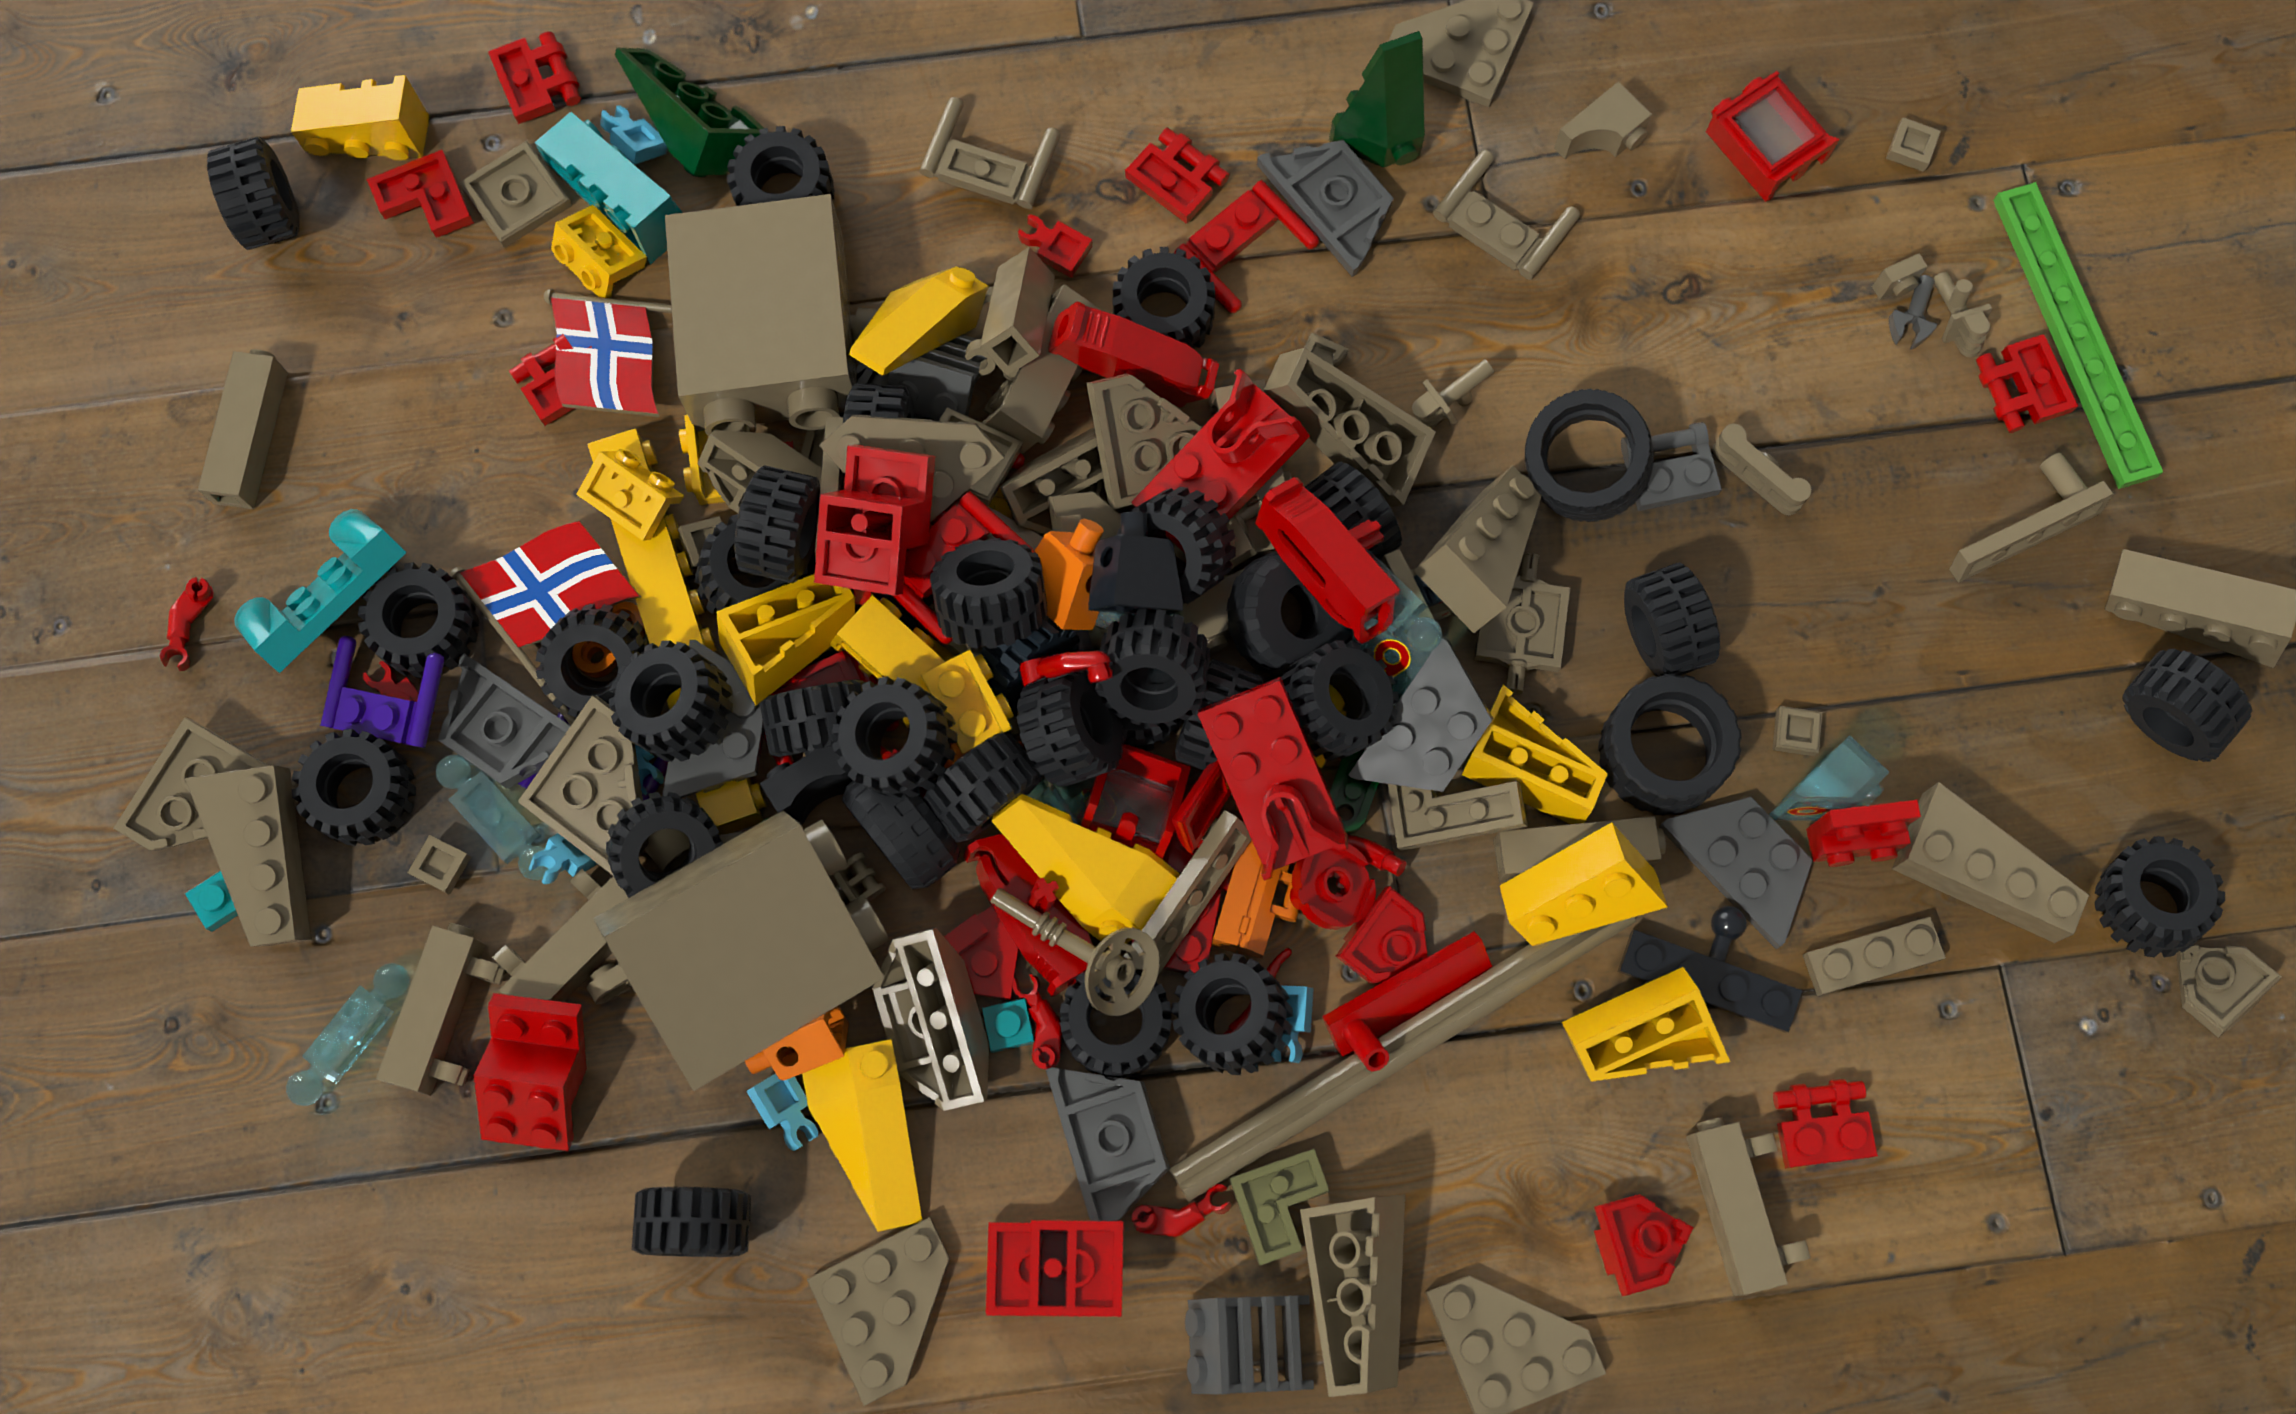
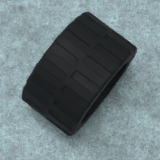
M1664 674L1660 677L1653 676L1645 679L1639 685L1636 684L1620 700L1601 730L1602 736L1598 743V751L1600 752L1599 763L1600 767L1608 773L1605 780L1610 788H1613L1618 793V797L1624 802L1627 801L1634 808L1643 812H1652L1654 815H1676L1700 806L1731 776L1736 768V761L1740 758L1741 729H1739L1735 711L1727 703L1728 700L1722 694L1715 691L1710 684L1705 681L1696 680L1695 677L1688 675ZM1668 711L1688 720L1698 730L1705 745L1706 763L1702 771L1694 778L1684 781L1668 780L1649 771L1640 762L1632 746L1631 728L1636 719L1646 712Z

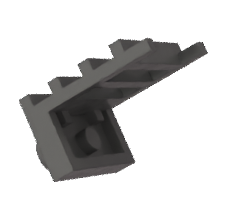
M962 334L889 372L887 385L908 387L913 400L914 414L939 421L946 408H949L968 417L974 385L981 377L978 372L980 363L986 360V358L982 355H976L972 359L967 360L965 358L966 348L969 343L977 339Z
M1309 1295L1188 1300L1185 1328L1190 1341L1187 1376L1191 1383V1393L1231 1394L1314 1389V1380H1302L1298 1305H1310ZM1258 1306L1261 1382H1254L1251 1307ZM1275 1306H1282L1285 1381H1278Z

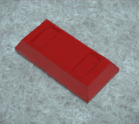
M1217 760L1207 765L1172 818L1180 843L1190 853L1196 849L1231 795L1230 788Z

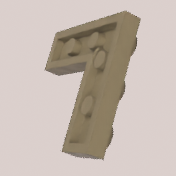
M1517 781L1436 797V791L1388 784L1397 848L1402 851L1528 827L1521 784Z

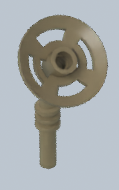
M1000 887L995 892L990 901L992 904L1032 928L1034 936L1041 934L1040 939L1042 941L1049 939L1050 946L1053 947L1057 944L1088 963L1085 974L1086 994L1090 1003L1098 1011L1110 1016L1127 1014L1139 1007L1151 993L1158 977L1160 958L1155 941L1146 932L1137 928H1122L1106 936L1095 947L1066 930L1067 924L1064 922L1059 925L1056 917L1049 919L1050 913L1045 912L1041 914ZM1126 938L1134 939L1140 945L1142 953L1138 954L1133 946L1124 943ZM1109 946V950L1106 953L1103 952ZM1121 950H1125L1130 958L1127 959L1120 956ZM1135 969H1142L1143 971L1137 985L1126 995L1124 987L1132 980ZM1105 978L1111 981V987H1107L1102 979ZM1097 986L1101 992L1110 995L1111 1002L1102 1000L1097 994L1095 987Z

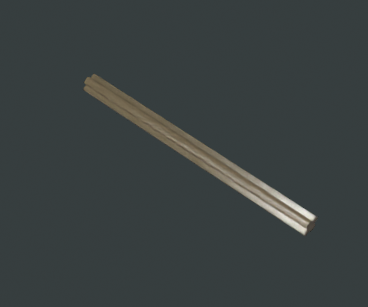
M1635 917L1539 945L1531 946L1529 944L1378 1038L1389 1053V1061L1381 1070L1369 1071L1354 1053L1171 1167L1170 1172L1188 1202H1190L1209 1188L1219 1184L1636 922Z

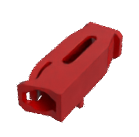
M1078 301L1058 314L1048 346L1050 353L1058 354L1080 367L1103 377L1110 378L1123 374L1133 375L1160 398H1164L1180 408L1190 402L1208 399L1213 392L1219 363L1216 360L1202 358L1195 349L1183 342L1121 316L1085 306V304ZM1201 370H1207L1205 385L1198 386Z
M1293 477L1272 488L1263 498L1255 524L1260 530H1263L1281 559L1333 619L1341 625L1353 629L1355 638L1361 644L1386 631L1393 623L1395 598L1399 595L1400 589L1366 551L1384 540V536L1380 532L1381 525L1376 520L1374 522L1367 520L1348 531L1334 513L1308 491L1297 477ZM1378 615V624L1366 630L1364 623Z
M1003 834L978 839L968 845L963 855L967 863L978 861L976 866L977 877L986 898L1026 961L1050 983L1047 988L1050 996H1056L1069 986H1073L1079 974L1082 972L1086 974L1088 963L1057 944L1053 947L1050 946L1049 939L1042 941L1040 939L1041 934L1034 936L1032 928L990 902L1000 887L1041 914L1045 912L1050 913L1049 919L1056 917L1059 925L1064 922L1067 924L1066 930L1092 945L1088 931L1076 921L1055 896L1059 889L1057 882L1054 880L1047 884L1044 878H1040Z

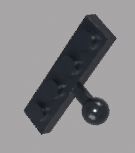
M1724 906L1714 912L1711 918V928L1715 937L1708 956L1640 931L1632 930L1617 971L1648 983L1684 967L1699 988L1705 1004L1784 1033L1790 1030L1802 994L1800 989L1725 963L1732 941L1740 938L1747 926L1746 918L1742 911L1733 906Z

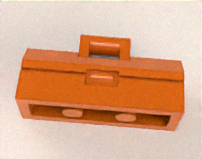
M1252 840L1235 863L1212 946L1235 953L1239 951L1238 954L1263 959L1274 918L1296 922L1299 910L1290 901L1292 874L1287 873L1289 865L1273 870L1272 878L1264 881L1261 876L1263 865ZM1278 883L1288 885L1282 907L1272 904Z

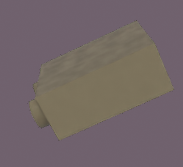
M831 194L665 215L678 397L697 432L705 431L708 436L714 430L755 433L756 424L789 420L792 426L799 429L819 430L825 428L826 416L840 417V413L845 411L848 394L853 385L858 383L856 360L849 355L854 340L851 327L844 239Z
M783 810L593 918L693 1092L884 979L871 952L889 942L888 936L864 896H860L844 905L829 877L846 868L848 864L835 838L822 820L803 830L801 825Z

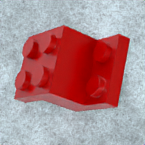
M856 444L847 446L844 490L820 494L814 583L893 596L903 594L906 549L929 543L935 467L934 455Z
M493 993L488 1003L491 1040L474 1073L481 1140L569 1151L574 1139L571 1106L587 1070L582 1004Z
M1031 1220V1223L988 1222L986 1316L1122 1317L1124 1222Z

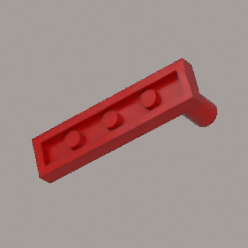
M1473 931L1323 1015L1324 1023L1341 1056L1343 1057L1354 1051L1369 1071H1379L1384 1068L1389 1061V1053L1377 1037L1406 1022L1491 969L1492 964L1484 943L1476 932Z

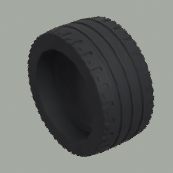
M1580 389L1552 400L1548 406L1546 405L1539 412L1538 417L1534 419L1526 439L1525 465L1529 479L1533 483L1534 488L1542 495V502L1557 514L1571 520L1598 522L1599 520L1613 518L1615 515L1626 511L1644 492L1653 470L1654 453L1652 437L1645 420L1627 400L1605 390ZM1586 420L1605 421L1619 428L1628 438L1631 448L1630 466L1624 476L1609 488L1593 493L1574 492L1561 486L1551 475L1547 462L1549 447L1554 438L1568 426Z

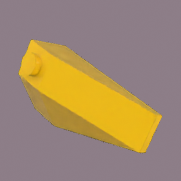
M955 266L890 292L851 347L849 355L883 376L976 328L989 286L977 279L971 271Z
M1024 794L1019 795L993 815L992 822L1040 878H1044L1047 884L1054 880L1057 882L1059 889L1055 896L1076 921L1100 941L1112 932L1122 928L1130 927L1142 930L1180 876V873L1150 849L1135 844L1132 849L1110 839L1111 832L1099 827L1096 832L1073 823L1070 814ZM1126 938L1124 943H1128L1133 939Z
M892 1040L846 1048L844 1057L802 1073L808 1109L826 1137L833 1154L844 1169L851 1182V1186L877 1232L921 1222V1209Z

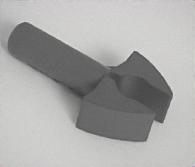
M1921 275L1918 279L1919 285L1914 290L1908 311L1902 313L1895 309L1889 316V329L1895 344L1900 341L1904 327H1907L1909 323H1912V329L1915 332V338L1912 341L1910 350L1921 345L1935 330L1937 323L1927 321L1924 316L1935 282L1931 276Z

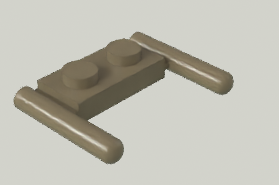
M949 98L920 167V173L929 178L937 177L939 181L1013 205L1018 203L1023 208L1031 209L1060 139V132L1052 127L1046 129L1030 167L1027 166L1026 162L954 139L949 141L963 108V101L960 98Z
M1482 150L1433 211V215L1439 221L1447 222L1449 228L1512 270H1519L1524 278L1531 280L1578 220L1580 213L1573 206L1567 207L1544 238L1541 239L1539 233L1474 190L1470 192L1494 160V156L1489 150Z

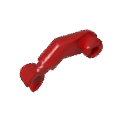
M197 577L189 580L184 592L169 610L167 639L170 642L160 652V660L164 667L168 665L170 658L175 655L183 656V659L177 665L179 671H185L190 667V657L184 648L185 643L189 642L191 624L208 606L214 594L208 581L203 578L198 581Z
M1102 651L1065 652L1045 658L1024 661L1020 665L1024 686L1030 682L1034 683L1044 676L1054 678L1088 669L1090 683L1113 678V672L1109 665L1111 662L1110 658Z
M1029 973L1034 984L1031 993L1025 994L1020 990L1017 978L1013 979L1012 987L1018 997L1025 998L1030 1007L1028 1011L1036 1023L1032 1061L1039 1069L1046 1070L1054 1068L1060 1060L1061 1021L1048 1000H1043L1039 993L1041 987L1040 980L1036 975Z
M1216 1184L1209 1188L1205 1198L1197 1203L1194 1200L1181 1209L1142 1204L1135 1208L1131 1217L1135 1229L1140 1233L1179 1237L1205 1221V1216L1211 1212L1225 1214L1230 1210L1232 1204L1226 1202L1221 1206H1213V1196L1218 1192L1227 1190L1224 1185Z

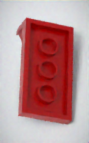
M1238 369L1234 372L1236 380L1230 399L1131 503L1138 507L1164 490L1172 488L1174 491L1179 487H1186L1189 489V493L1195 490L1204 493V500L1207 502L1213 499L1219 505L1216 509L1219 514L1226 513L1230 520L1304 444L1310 435L1296 417L1290 416L1257 387L1242 369ZM1166 531V536L1185 554L1178 539Z
M1281 677L1198 710V717L1262 862L1261 876L1264 881L1272 878L1273 870L1333 847L1340 851L1348 849L1347 832Z

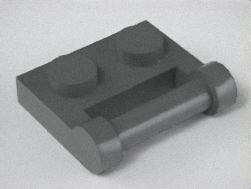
M1704 422L1690 424L1689 428L1685 430L1651 436L1653 453L1691 445L1694 455L1653 463L1650 480L1644 492L1636 501L1638 511L1719 495L1722 488L1709 447L1708 430ZM1623 437L1621 438V451L1627 470L1630 466L1631 448L1628 438Z

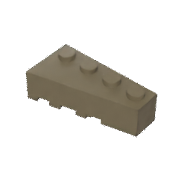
M1065 284L1051 296L1040 356L1008 376L1004 373L1003 376L1007 380L1000 386L995 395L990 397L983 409L989 415L982 422L983 424L1023 441L1021 454L1025 453L1037 442L1041 445L1044 444L1055 427V423L1051 419L1054 413H1058L1068 401L1071 392L1067 390L1070 381H1074L1083 370L1079 365L1058 354L1050 353L1048 350L1053 326L1058 314L1076 301L1085 304V306L1101 310Z
M1306 348L1280 354L1263 391L1290 416L1296 417L1310 435L1309 439L1334 464L1337 462L1347 463L1361 472L1379 490L1390 507L1404 505L1436 431Z
M1513 465L1480 492L1414 570L1473 633L1507 608L1542 496L1534 488L1531 480L1522 475Z
M271 765L185 778L250 947L272 946L311 940L295 804L291 791L293 787L290 768Z
M1405 1194L1372 1197L1300 1210L1329 1397L1363 1394L1398 1387Z

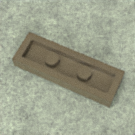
M1931 917L1803 954L1817 997L1935 963L1946 958Z

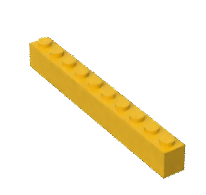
M636 428L587 444L593 463L599 451H618L620 448L637 455L642 460L640 465L651 473L653 472L651 465L658 463L651 441H642ZM665 513L651 540L642 541L611 519L630 583L641 596V598H636V603L649 644L654 643L659 647L661 641L670 640L675 645L677 642H681L689 646L690 640H697L713 652L717 651L710 628H702L699 614L705 613V609L698 590H690L687 577L693 575V571L690 568L685 551L679 553L675 543V539L679 538V527L674 514L667 515ZM681 688L674 691L668 697L669 709L679 699ZM750 778L739 782H727L721 788L707 793L703 791L696 793L700 808L702 807L712 819L719 831V835L729 834L763 821L760 809L767 807L760 784H752Z

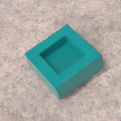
M221 871L185 893L205 929L211 932L238 916Z
M1025 998L982 1008L992 1053L1034 1043Z

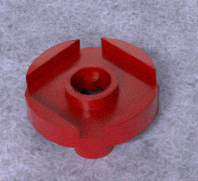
M1348 844V849L1344 851L1333 847L1296 862L1292 873L1290 901L1296 909L1301 910L1303 915L1315 925L1329 930L1343 929L1359 922L1370 911L1376 896L1375 879L1369 878V873L1365 868L1369 863L1357 848ZM1333 875L1337 878L1336 885L1341 888L1340 893L1332 894L1328 888L1327 879L1332 878Z

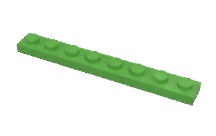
M2036 182L1998 193L1993 202L2118 489L2157 478L2163 473L2162 467Z

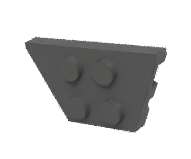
M1344 140L1324 143L1320 147L1306 146L1294 148L1293 153L1270 157V153H1265L1258 156L1257 166L1347 272L1352 277L1355 276L1392 206L1393 197Z
M1443 636L1394 707L1398 710L1396 719L1390 722L1392 729L1388 734L1382 736V740L1366 748L1348 774L1350 777L1358 780L1443 792L1493 720L1486 704L1474 688L1475 685L1469 674L1464 670L1453 651V646L1449 639Z
M690 640L689 647L696 650L724 672L728 678L726 683L732 688L733 695L727 699L733 703L731 713H726L725 719L729 721L726 729L720 728L716 734L719 739L714 745L711 743L705 745L706 752L699 756L692 752L690 760L679 761L676 758L673 762L668 761L662 796H667L668 792L677 793L680 798L701 791L707 793L721 788L727 782H739L758 775L765 732L760 703L758 705L754 704L733 665L697 640Z
M464 653L460 657L458 664L462 668L457 690H451L448 701L449 713L443 721L438 740L508 789L539 772L570 728V725Z
M1752 797L1669 818L1659 826L1664 834L1736 908L1742 911L1745 918L1775 949H1778L1785 943L1813 860Z
M1059 1068L1046 1069L1090 1221H1119L1170 1169L1145 1083Z

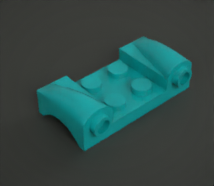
M358 509L342 512L333 520L329 528L331 541L344 553L339 558L332 557L319 568L317 572L318 577L307 588L302 586L295 590L288 597L286 608L281 611L270 600L264 597H256L244 603L236 613L234 623L237 630L252 649L279 673L407 553L379 525Z

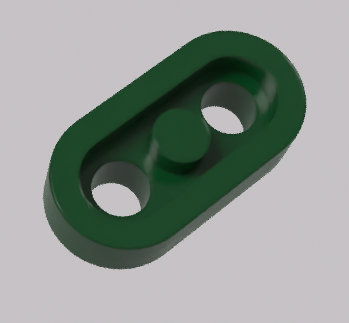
M1360 750L1348 757L1342 758L1330 790V795L1336 809L1345 807L1350 809L1353 814L1350 820L1345 821L1341 819L1347 835L1357 832L1364 825L1379 782L1365 780L1356 781L1348 775L1365 750Z

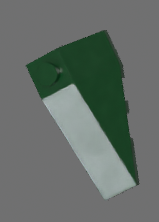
M1420 31L1379 45L1362 72L1364 83L1359 90H1352L1348 94L1346 100L1349 106L1345 113L1339 112L1333 118L1329 142L1344 140L1358 158L1383 168L1393 164H1408L1421 155L1425 137L1423 39Z
M616 48L615 56L668 150L684 165V170L689 174L704 178L707 175L727 174L729 172L727 168L729 159H735L733 151L737 145L744 147L746 145L744 138L750 134L754 138L760 136L759 130L764 129V127L746 111L738 106H733L729 110L715 101L717 96L715 91L708 87L701 88L684 81L686 77L685 72L651 50Z

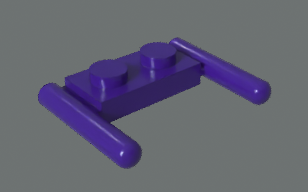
M351 636L341 637L338 642L320 726L342 731L353 729L359 734L362 731H366L380 739L426 748L444 665V657L438 653H431L427 656L418 700L415 702L347 688L356 640Z

